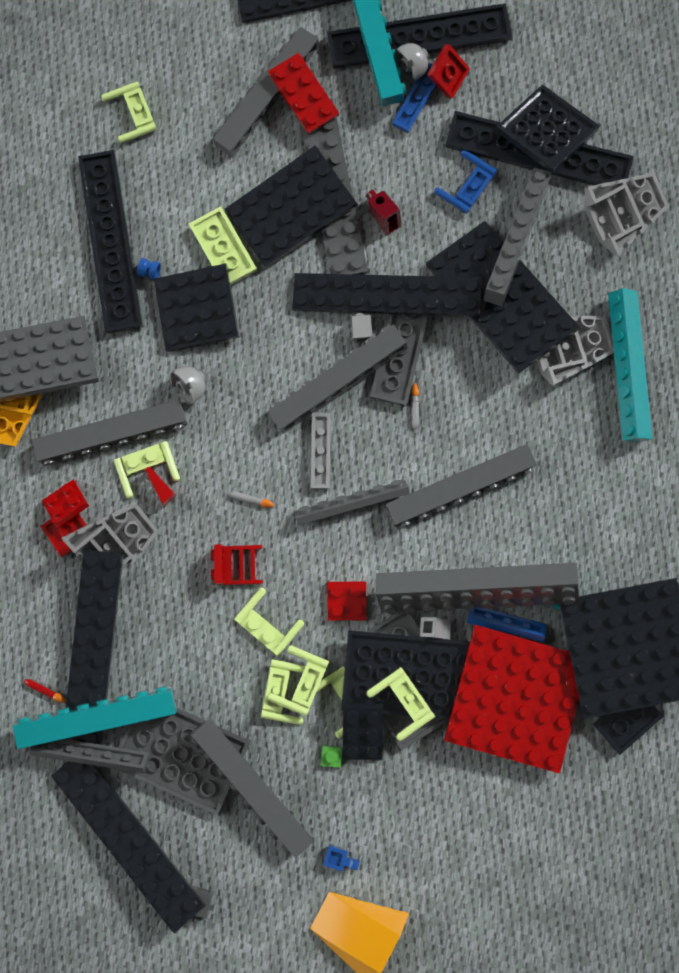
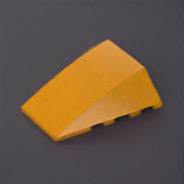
M43 393L0 402V444L17 447Z
M329 892L310 929L356 973H382L401 936L409 913Z

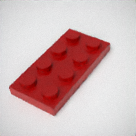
M299 52L268 71V75L308 135L339 116V111Z

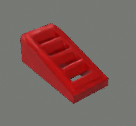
M147 467L145 469L161 503L165 506L168 505L176 497V494L151 467Z

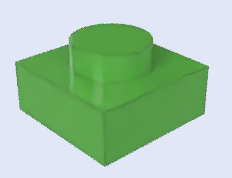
M323 745L321 766L341 768L342 747Z

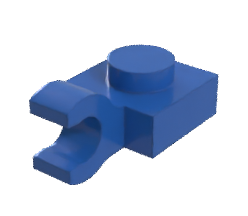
M329 845L323 866L343 871L344 866L358 870L360 860L347 857V850Z

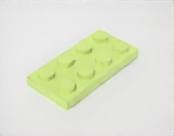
M222 207L189 223L192 232L211 265L215 266L225 263L228 265L231 285L257 271L256 266Z

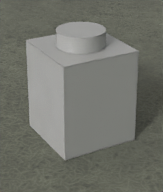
M357 313L355 316H352L354 343L365 342L372 337L371 315Z
M421 617L420 637L450 639L451 620Z

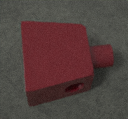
M374 189L370 190L366 194L370 213L387 236L402 227L400 209L385 191L377 193Z

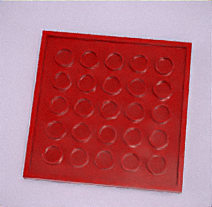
M474 625L444 741L560 774L579 701L569 651Z

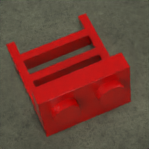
M214 544V549H211V561H214V569H211V580H214L216 585L263 584V580H256L255 549H263L262 545L223 546L222 544ZM232 550H239L240 580L232 579ZM244 550H251V580H244Z

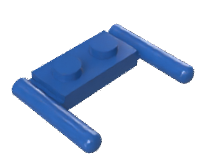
M463 150L461 156L477 166L456 197L451 196L439 187L434 189V194L467 214L498 170L472 153Z

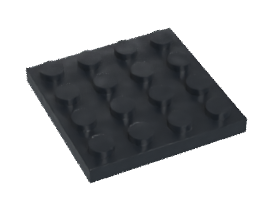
M542 84L499 123L495 131L548 171L554 173L599 130L600 125Z
M226 263L154 279L166 352L240 338L228 265Z

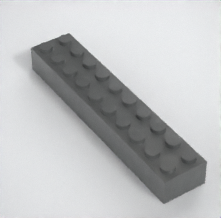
M577 562L376 573V597L381 612L388 614L401 611L412 613L421 610L432 612L442 609L452 611L462 608L471 610L474 608L491 609L494 607L512 608L514 606L532 607L534 605L552 606L554 604L572 605L579 603Z

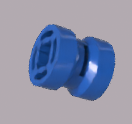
M141 258L137 268V275L140 277L148 276L154 280L159 276L161 263L157 261L149 262L148 259Z

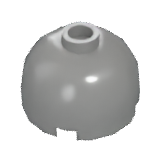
M406 43L395 50L397 65H402L404 70L401 72L409 82L417 81L426 73L429 55L425 48H421L414 43Z
M182 366L169 374L172 388L177 387L181 393L177 395L187 405L195 403L203 396L205 392V376L201 371H197L190 366Z

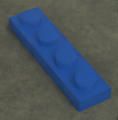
M429 62L426 73L416 81L392 122V126L407 134L410 132L436 87L435 83L427 76L433 65Z
M474 608L469 610L467 623L544 642L546 636L545 623L485 608Z

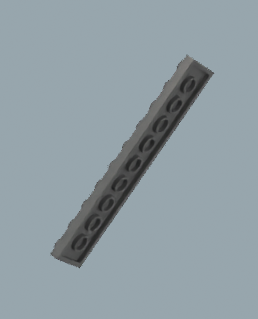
M337 117L309 135L300 123L305 150L308 151L316 145L352 195ZM354 207L322 230L330 274L368 273Z

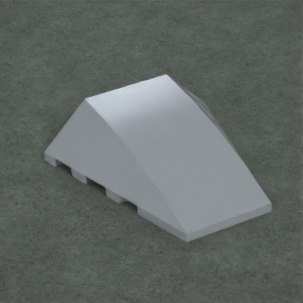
M654 172L585 187L584 209L599 242L615 256H619L625 247L629 246L650 223H653L669 207Z
M606 316L572 317L580 326L579 330L537 360L541 375L552 386L614 354L612 334Z
M134 502L62 537V540L81 561L84 549L123 553L122 580L129 567L133 566L137 561L136 558L146 549L159 531Z

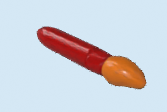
M31 679L24 680V683L33 690L52 698L56 702L66 703V698L62 694L55 693Z

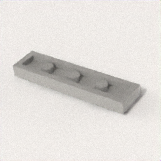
M312 413L311 489H330L331 413Z

